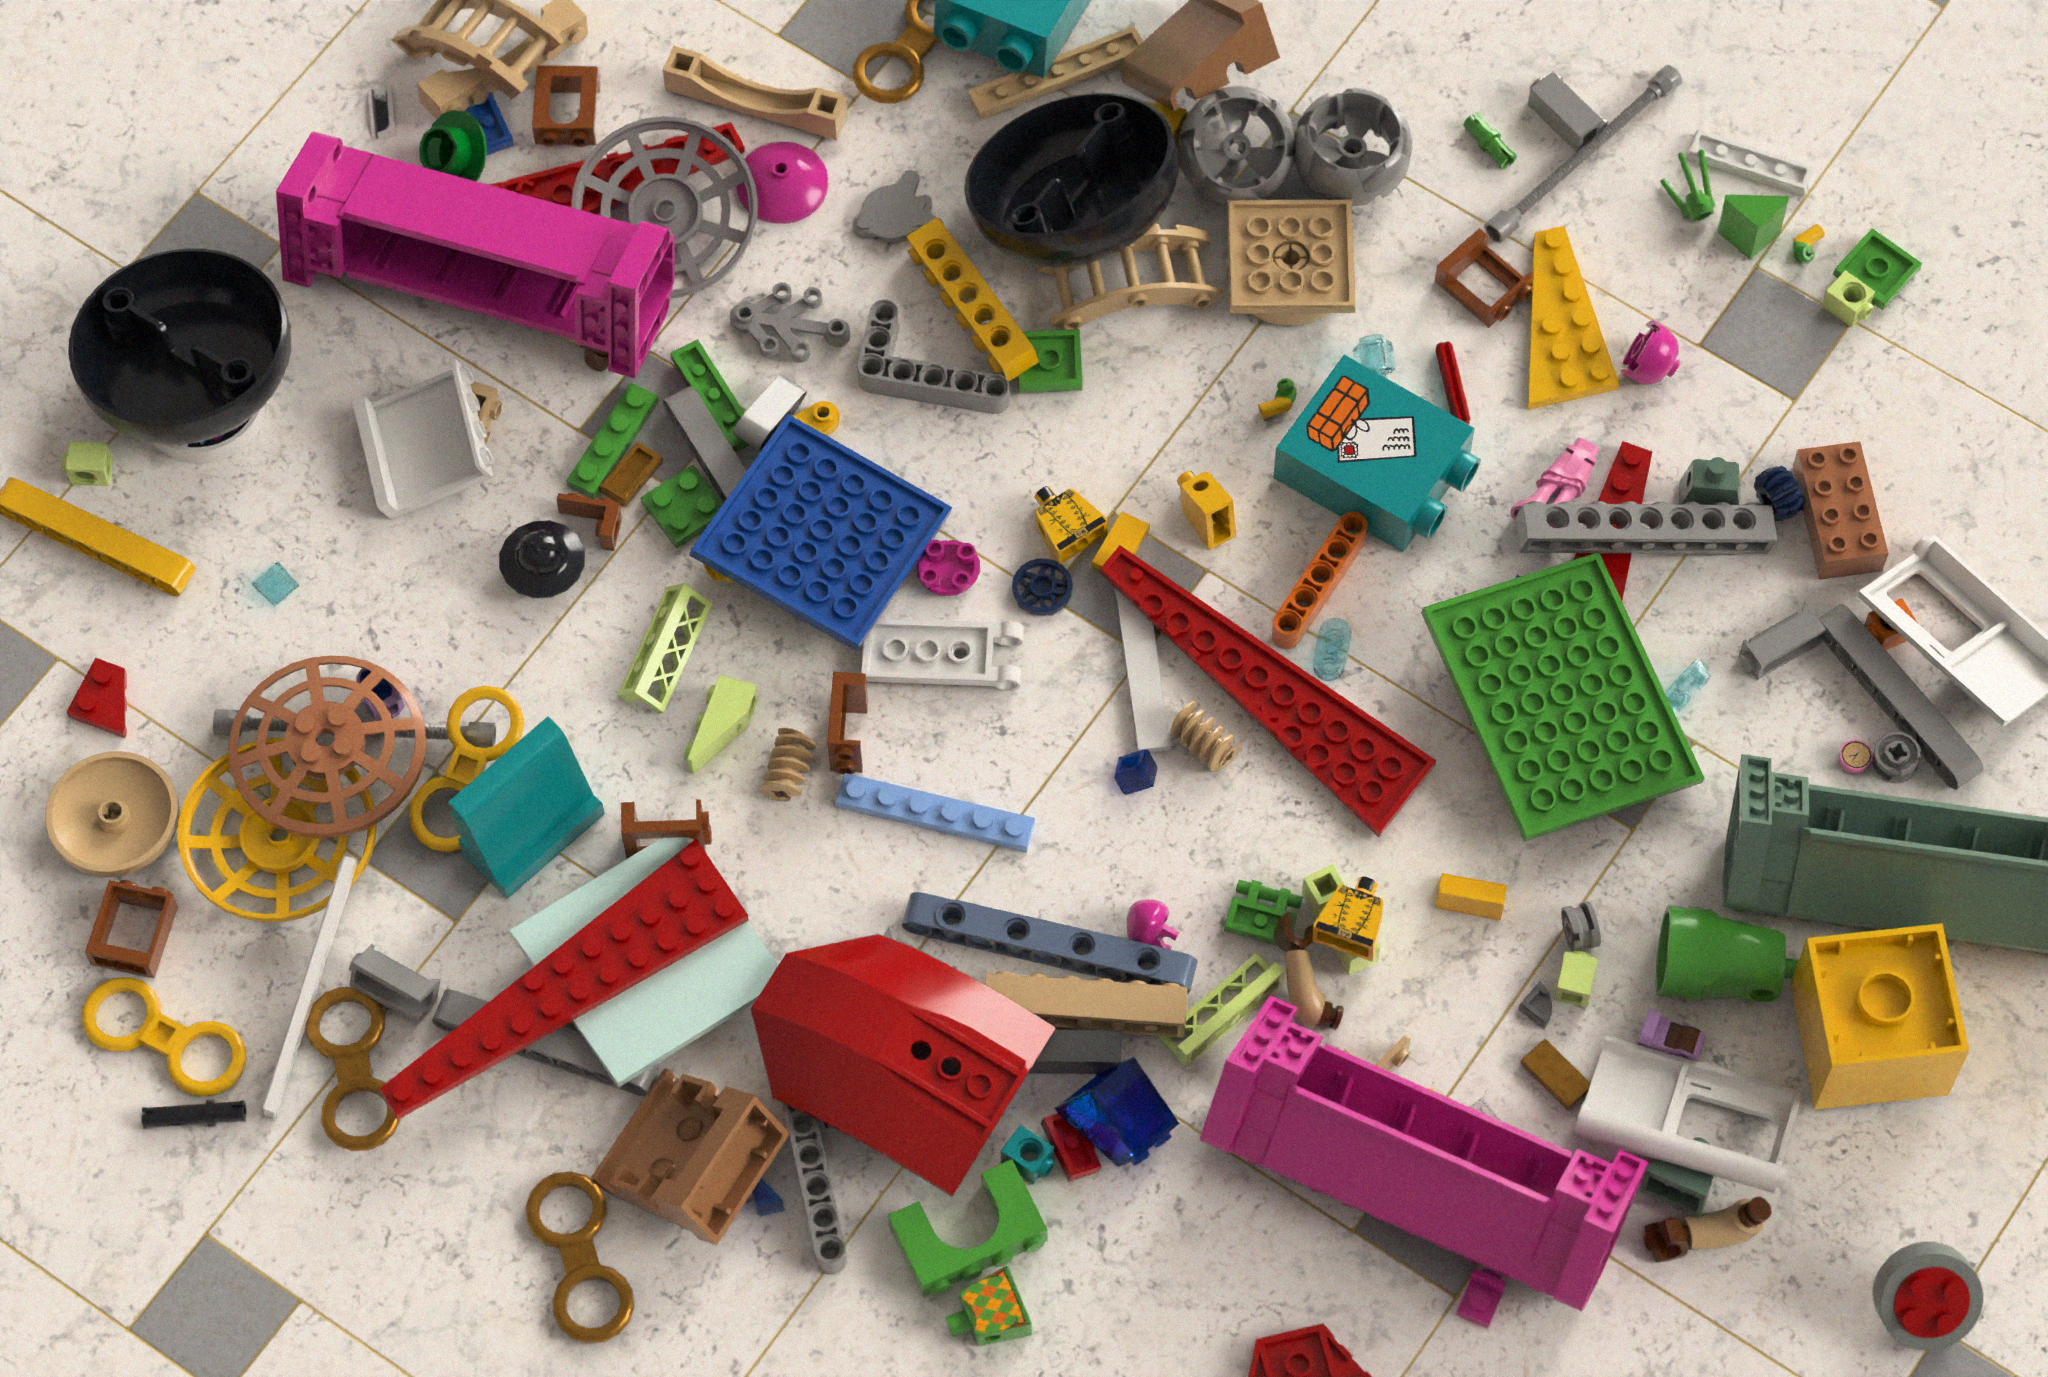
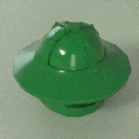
M453 110L442 114L432 124L431 128L424 133L420 141V161L425 168L477 182L485 167L487 154L485 133L478 120L468 112Z

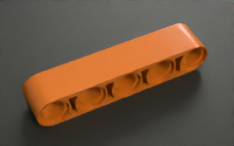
M1356 511L1347 512L1339 519L1273 619L1272 640L1279 648L1291 649L1299 644L1366 542L1368 523L1365 516ZM1355 529L1359 533L1350 534L1346 530ZM1338 553L1341 554L1343 557L1333 558L1330 556V554ZM1321 577L1327 581L1319 583L1314 581L1313 579ZM1307 602L1310 606L1300 607L1297 603ZM1284 626L1292 627L1294 630L1291 632L1282 631L1280 628Z

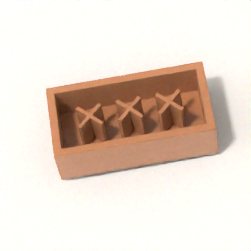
M1861 442L1798 449L1792 469L1795 480H1798V485L1803 490L1802 495L1805 498L1803 514L1819 579L1883 571L1889 553Z

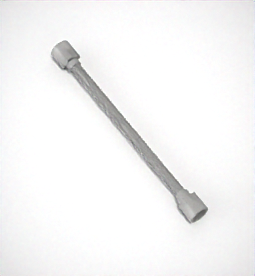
M1665 65L1648 81L1649 86L1646 88V92L1566 160L1563 165L1513 208L1511 207L1507 211L1501 210L1485 223L1484 229L1487 235L1496 243L1503 242L1519 227L1518 221L1521 220V216L1556 187L1559 182L1564 180L1567 175L1589 158L1591 154L1615 135L1618 130L1623 128L1626 123L1631 121L1650 102L1657 100L1659 97L1668 96L1682 84L1680 73L1673 66Z
M215 709L213 716L214 735L230 736L232 725L239 710ZM245 715L239 736H241L242 731L258 730L262 719H257L256 717L253 719V717ZM273 719L268 731L285 732L288 724L281 720ZM469 722L468 726H460L462 736L471 745L481 748L495 746L496 723ZM425 726L426 739H431V737L437 740L439 738L441 740L449 739L447 727L444 729V727ZM415 731L395 732V737L399 736L401 738L403 736V738H406L407 736V738H414ZM383 733V734H376V735H374V736H377V735H378L379 737L382 735V737H385V736H384V733Z

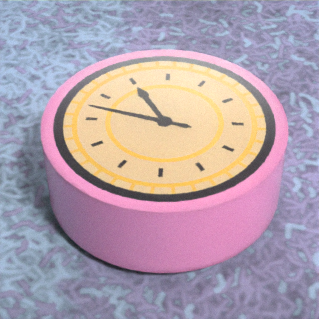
M1851 740L1842 746L1838 761L1844 771L1850 774H1862L1869 769L1873 753L1865 742Z

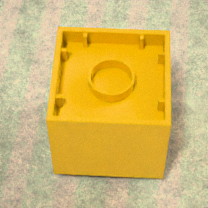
M1943 924L1807 938L1792 977L1790 988L1814 1110L1949 1095L1969 1053V1046Z

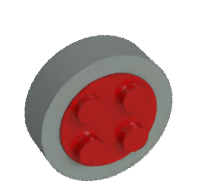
M1918 1242L1899 1249L1883 1263L1874 1281L1873 1302L1877 1314L1886 1329L1898 1342L1913 1349L1937 1350L1955 1344L1972 1330L1982 1311L1983 1289L1975 1271L1959 1251L1943 1243Z

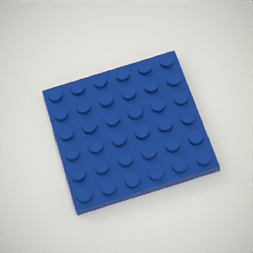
M787 414L695 542L689 556L857 651L925 552L930 541L934 539L951 514L952 507Z

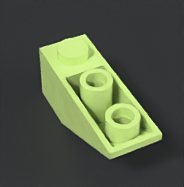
M719 675L716 686H710L706 697L707 709L705 714H699L695 725L697 735L694 742H688L684 754V760H687L689 773L695 774L748 728L759 700L757 685Z

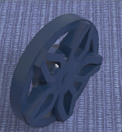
M1044 558L1031 560L1023 564L1014 575L1012 582L1014 599L1021 609L1031 614L1042 616L1054 615L1067 605L1072 596V578L1068 570L1054 560ZM1042 566L1038 574L1027 572L1029 569ZM1049 567L1050 575L1045 573ZM1055 570L1059 571L1066 581L1054 580ZM1023 578L1031 579L1030 583L1026 582ZM1018 582L1025 588L1021 596L1017 588ZM1060 586L1065 589L1057 590L1055 587ZM1065 595L1063 599L1056 604L1055 596L1060 597ZM1027 596H1033V599L1028 600L1026 602L1024 601L1027 598ZM1049 599L1052 602V606L1048 607L1044 600ZM1040 600V606L1042 608L1034 607L1033 605H1035L1036 602Z

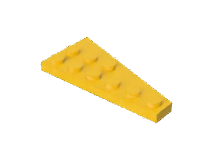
M1565 226L1535 232L1533 239L1532 271L1534 279L1531 295L1527 410L1618 390L1619 381Z

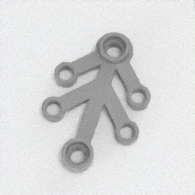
M786 283L776 284L773 287V293L757 303H739L730 312L732 326L742 333H750L760 346L762 355L767 358L775 357L779 353V342L775 337L767 336L761 326L773 328L791 351L792 359L799 363L809 359L810 348L806 342L799 341L792 331L823 335L828 344L834 347L844 346L850 340V327L842 319H833L829 323L796 318L809 309H816L822 304V293L815 287L806 289L802 299L775 315L766 314L765 312L778 304L788 303L792 298L791 287ZM780 291L787 292V294L784 296L777 295V293ZM809 296H817V297H818V298H817L816 300H814V301H811V300H808V299H807ZM743 314H750L748 318L740 317ZM835 328L842 329V331L840 332H834L832 330ZM768 344H772L775 346L771 350L764 348ZM798 349H803L806 351L803 354L795 353V351Z

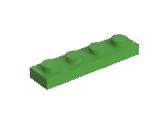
M697 339L671 352V360L688 387L693 386L733 450L737 452L749 446V444L733 434L736 424L745 412L699 340Z
M633 383L629 384L567 478L568 487L592 499L597 497L600 492L599 486L620 462L658 404V395Z

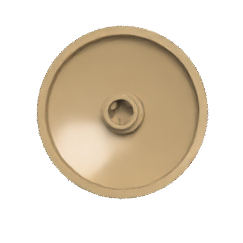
M111 751L95 754L79 761L58 779L47 801L45 822L49 838L55 850L69 865L89 875L116 877L141 870L161 856L176 833L180 808L178 797L170 778L156 763L135 753Z

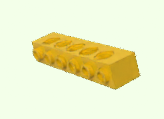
M938 216L906 236L911 247L907 252L916 266L922 264L926 269L923 271L926 280L932 288L937 285L942 291L938 294L947 309L953 307L956 310L957 314L954 316L958 324L964 331L969 329L972 332L973 336L970 338L974 346L980 353L985 350L989 356L986 360L995 374L1001 372L1009 382L1039 363L1033 345ZM943 255V256L940 257L939 259H934V258H936L937 256ZM958 277L956 280L950 281L952 278ZM975 298L973 301L965 303L967 300ZM991 320L987 324H982L984 321ZM1002 342H1007V343L1004 344L1003 346H997L998 344H1000V343H1002Z

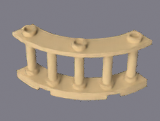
M437 0L416 26H409L399 30L391 41L413 60L420 57H432L435 53H442L445 60L463 67L469 63L480 69L479 76L493 84L512 100L522 93L529 84L523 79L522 74L544 47L549 51H553L562 44L564 39L559 36L558 30L552 24L543 23L534 15L509 0ZM460 10H475L457 33L453 32L451 34L443 31ZM489 13L505 20L485 46L481 45L478 47L466 41ZM517 26L535 38V40L514 66L508 67L495 58L494 53Z
M1154 224L1149 231L1133 244L1111 255H1121L1128 287L1107 293L1105 292L1098 261L1071 267L1037 265L1039 272L1056 278L1063 311L1049 319L1050 325L1065 330L1079 329L1082 325L1107 314L1129 308L1138 309L1147 305L1174 304L1190 306L1201 310L1209 307L1215 300L1224 295L1223 289L1205 285L1199 261V250L1211 242L1209 232L1185 225H1175V230L1160 229L1159 224ZM1134 252H1156L1163 283L1140 284ZM1169 252L1186 256L1192 283L1175 281ZM1087 265L1094 297L1074 304L1068 274Z

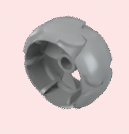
M1243 86L1218 89L1199 100L1182 122L1177 141L1179 164L1187 181L1202 196L1227 206V200H1263L1270 196L1287 179L1296 157L1294 154L1295 130L1287 112L1275 99L1270 98L1262 91ZM1222 113V118L1230 134L1221 142L1218 149L1200 152V138L1203 129L1212 118ZM1249 113L1254 117L1258 116L1267 125L1273 139L1272 149L1251 147L1248 137L1242 134L1247 124ZM1228 143L1230 146H1232L1233 143L1238 144L1239 147L1237 151L1241 154H1231L1229 152L1230 149L1228 147ZM1244 158L1253 171L1259 175L1254 180L1241 184L1228 183L1219 176L1215 177L1226 164L1237 165Z
M1348 88L1339 94L1327 93L1316 99L1298 121L1295 132V166L1306 186L1313 192L1322 193L1326 200L1352 199V206H1361L1368 204L1378 195L1383 199L1397 188L1409 168L1412 153V134L1407 120L1400 109L1394 111L1387 98L1376 92ZM1341 126H1346L1348 135L1340 140L1338 148H1315L1317 137L1323 132L1332 128L1336 130ZM1369 130L1373 131L1375 136L1382 137L1389 144V157L1376 151L1366 150L1367 145L1363 137Z

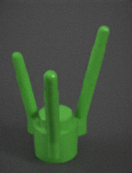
M1702 149L1698 151L1704 194L1702 190L1697 189L1689 165L1682 152L1678 154L1691 190V193L1685 196V204L1665 179L1660 180L1661 185L1679 207L1683 218L1690 217L1691 222H1698L1710 217L1714 213L1713 207L1716 206L1711 194L1704 150Z

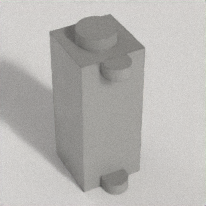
M1552 72L1545 78H1538L1530 86L1528 106L1577 152L1606 127L1608 121L1597 115L1562 81L1563 78L1559 74Z

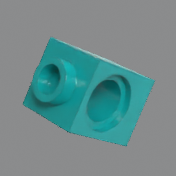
M1022 1125L1017 1128L1000 1151L1001 1163L1012 1159L1020 1176L1033 1185L1040 1176L1042 1178L1047 1177L1055 1165L1053 1160L1054 1147ZM1026 1152H1034L1039 1156L1031 1162L1021 1158Z

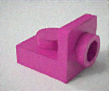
M1474 1269L1456 1315L1488 1328L1503 1295L1506 1281L1502 1280L1501 1276L1494 1271Z

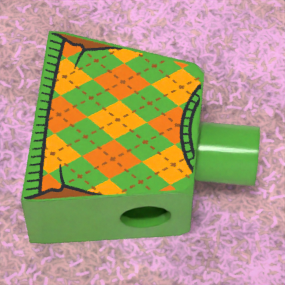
M1008 1265L963 1290L959 1294L960 1305L963 1311L945 1317L952 1337L971 1330L977 1346L1032 1335V1323Z

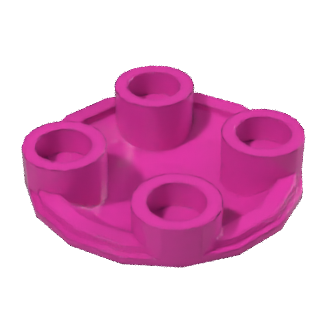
M956 540L930 541L917 563V576L922 585L931 593L941 596H953L967 591L977 581L980 574V560L976 554L975 547L970 543Z

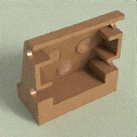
M1189 0L1123 59L1120 65V75L1124 84L1165 107L1176 111L1179 109L1176 95L1180 89L1184 88L1187 96L1198 100L1230 84L1227 77V68L1231 63L1234 62L1236 69L1247 75L1279 59L1280 56L1261 2L1257 0Z
M664 1068L591 1176V1179L611 1195L691 1231L699 1240L717 1245L790 1133L755 1095L726 1086L721 1092L712 1082L682 1074L678 1079L669 1069Z

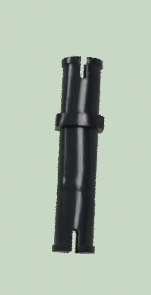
M206 1100L205 1104L142 1107V1113L144 1114H141V1121L144 1129L207 1124L208 1127H214L217 1123L246 1122V1116L244 1115H247L245 1100L222 1103Z

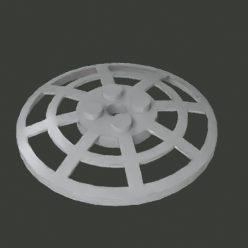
M661 116L645 118L629 123L609 134L596 145L585 159L577 174L572 192V208L582 210L583 194L585 187H588L603 194L601 216L611 218V202L614 199L628 205L630 221L626 223L638 226L641 221H646L670 228L671 235L675 236V249L681 259V263L675 264V273L686 271L692 283V286L672 290L670 298L687 296L702 291L717 283L731 272L748 249L757 224L758 200L756 186L750 168L741 153L728 139L716 130L700 122L681 117ZM661 129L689 132L684 150L660 148L645 151L638 134ZM701 137L711 141L723 150L739 171L722 179L708 162L696 155ZM627 139L634 157L622 164L611 176L608 183L592 176V171L603 156L617 144ZM665 158L680 160L675 175H656L650 161ZM694 165L703 171L713 182V185L697 191L686 180L691 166ZM639 166L644 181L635 188L633 193L619 188L618 185L622 179ZM742 183L745 184L749 202L748 224L745 232L728 227L731 214L728 191ZM717 196L720 197L721 201L720 224L703 219L702 204ZM663 204H669L675 210L671 217L661 218L657 214L658 208ZM698 231L714 236L710 244L697 256L693 257L687 242ZM723 239L740 243L736 253L729 262L713 276L704 280L697 265L713 255Z

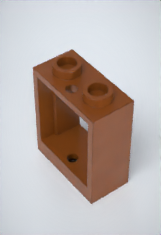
M109 880L85 950L90 965L155 979L178 909L173 894L162 887L155 886L152 889L139 887L138 884L129 880H121L120 883ZM120 903L162 911L148 953L107 944Z

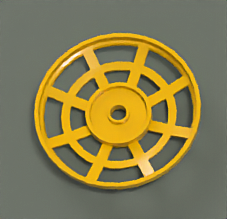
M269 738L266 740V745L285 740V738ZM256 741L238 747V755L256 749ZM229 752L218 758L203 771L192 785L183 802L178 820L177 840L179 853L187 875L194 886L213 905L226 913L246 920L285 922L304 918L326 908L330 895L316 904L290 912V897L306 893L323 883L326 879L334 884L338 873L336 868L345 854L348 835L338 837L336 850L328 864L314 855L320 839L325 838L304 837L288 833V836L283 841H273L271 835L279 828L270 825L258 816L242 799L243 797L238 788L232 791L219 779L223 773L230 769ZM281 755L269 758L274 770L286 781L291 772H283ZM355 767L344 773L352 784L362 779V776ZM265 774L246 781L251 791L270 784L271 798L261 801L270 808L280 790L270 782ZM305 775L300 783L302 786L311 788L312 792H328L326 778H322L319 781ZM209 788L223 800L214 816L210 836L190 835V826L194 812L202 796ZM367 788L360 793L366 812L375 808L373 798ZM291 798L281 815L307 823H317L313 811L319 804L301 802ZM234 809L243 817L239 835L221 836L224 821L230 810ZM377 823L367 828L365 849L356 868L350 889L363 874L372 856L376 841ZM242 848L248 862L238 872L234 873L225 862L222 849ZM191 849H211L217 868L227 880L214 892L205 885L197 873L192 860ZM306 865L318 873L314 878L301 885L289 887V872H293ZM258 870L275 874L276 890L259 888L248 884L247 881ZM239 889L255 897L276 899V914L244 911L228 904L224 900Z

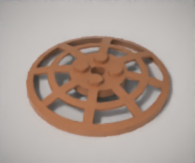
M332 655L312 657L292 663L274 672L262 681L245 699L237 712L230 732L228 745L229 765L235 785L244 801L258 816L270 825L285 832L304 837H339L371 827L382 821L403 803L420 777L425 763L427 740L420 708L411 692L397 677L380 666L358 658ZM319 665H351L367 669L371 673L359 684L343 678H321ZM306 668L308 681L288 689L274 702L260 696L278 680ZM383 678L391 683L402 695L410 709L412 718H391L384 702L372 691ZM322 687H341L352 690V693L342 704L325 701ZM309 690L311 705L303 708L298 713L283 707L294 696ZM366 698L376 708L382 720L362 723L354 710ZM252 707L264 712L265 714L257 733V748L238 755L239 731L249 708ZM274 717L288 724L285 740L266 745L268 729ZM415 731L413 757L408 771L402 779L386 768L394 751L395 732ZM384 733L383 749L379 759L376 761L364 753L366 736ZM323 734H331L335 737L330 745L321 746L317 744L318 738ZM288 753L295 767L286 781L274 770L269 758ZM258 761L260 762L266 777L280 790L270 808L262 803L251 791L243 777L241 768ZM356 764L368 771V774L358 782L346 788H341L339 776L351 770ZM305 775L315 778H326L328 792H311L299 789L298 786ZM377 779H380L394 789L389 797L375 808L357 817L348 819L344 800L362 793L373 785ZM292 797L308 803H331L335 822L307 823L290 819L281 814Z

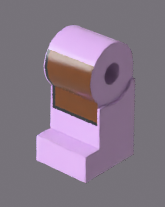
M1649 1009L1638 1045L1698 1061L1706 1038L1705 1034L1693 1026L1682 1025L1661 1017L1662 1013Z

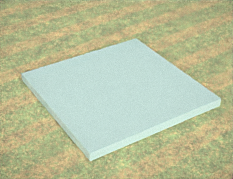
M682 837L661 838L513 927L510 929V935L534 967L689 845V841ZM745 922L578 1017L572 1023L619 1088L753 1005L779 964L749 923Z

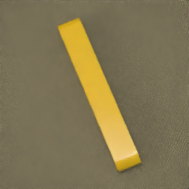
M9 477L0 490V514L169 595L180 596L196 572L195 565L183 556L21 480Z

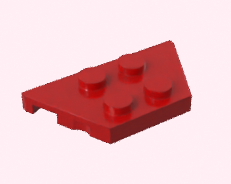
M1323 1323L1256 1339L1248 1377L1372 1376L1353 1360V1355L1344 1345L1339 1344L1335 1340L1333 1333Z

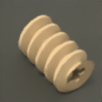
M1191 701L1183 707L1174 719L1170 735L1175 739L1180 738L1182 746H1189L1191 754L1199 755L1200 762L1203 764L1208 763V769L1212 772H1217L1236 758L1241 750L1242 743L1240 742L1232 747L1231 743L1234 740V736L1230 734L1222 738L1221 736L1225 730L1223 726L1212 730L1215 719L1211 717L1203 722L1206 711L1201 709L1194 714L1193 711L1197 703Z
M779 728V736L776 737L774 742L775 748L771 752L772 759L769 760L767 765L769 771L764 775L765 783L762 784L760 790L765 796L773 800L787 802L790 801L792 796L799 797L802 795V789L796 785L805 784L806 778L799 773H808L810 769L802 761H812L813 755L807 750L815 749L817 744L798 730Z

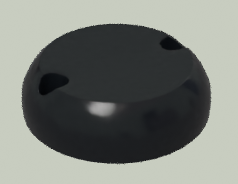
M1091 93L1066 97L1046 103L1018 116L989 138L975 155L968 168L964 187L966 203L977 228L984 238L1000 251L1017 260L1046 267H1071L1089 264L1127 248L1149 231L1159 220L1174 193L1179 173V156L1174 135L1166 118L1149 103L1138 98L1113 93Z
M197 248L176 249L138 259L124 266L96 287L85 300L74 320L69 337L68 355L71 371L80 393L91 410L109 426L130 437L145 442L166 445L194 444L214 439L238 428L263 408L279 386L288 366L291 353V330L288 313L279 291L273 282L253 264L222 251Z

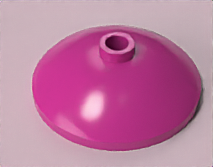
M773 142L755 149L744 159L750 168L756 186L758 219L777 224L792 223L808 217L823 203L828 191L827 170L821 158L806 146L794 142ZM778 170H786L783 173L776 172ZM742 183L736 186L737 195L744 208L749 212L748 194L745 184Z

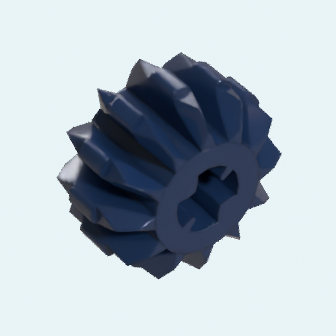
M1784 466L1768 468L1755 477L1754 489L1757 492L1756 497L1761 505H1772L1775 521L1790 519L1803 510V504L1805 503V498L1802 495L1803 490L1799 487L1798 480H1795L1792 472L1787 471Z

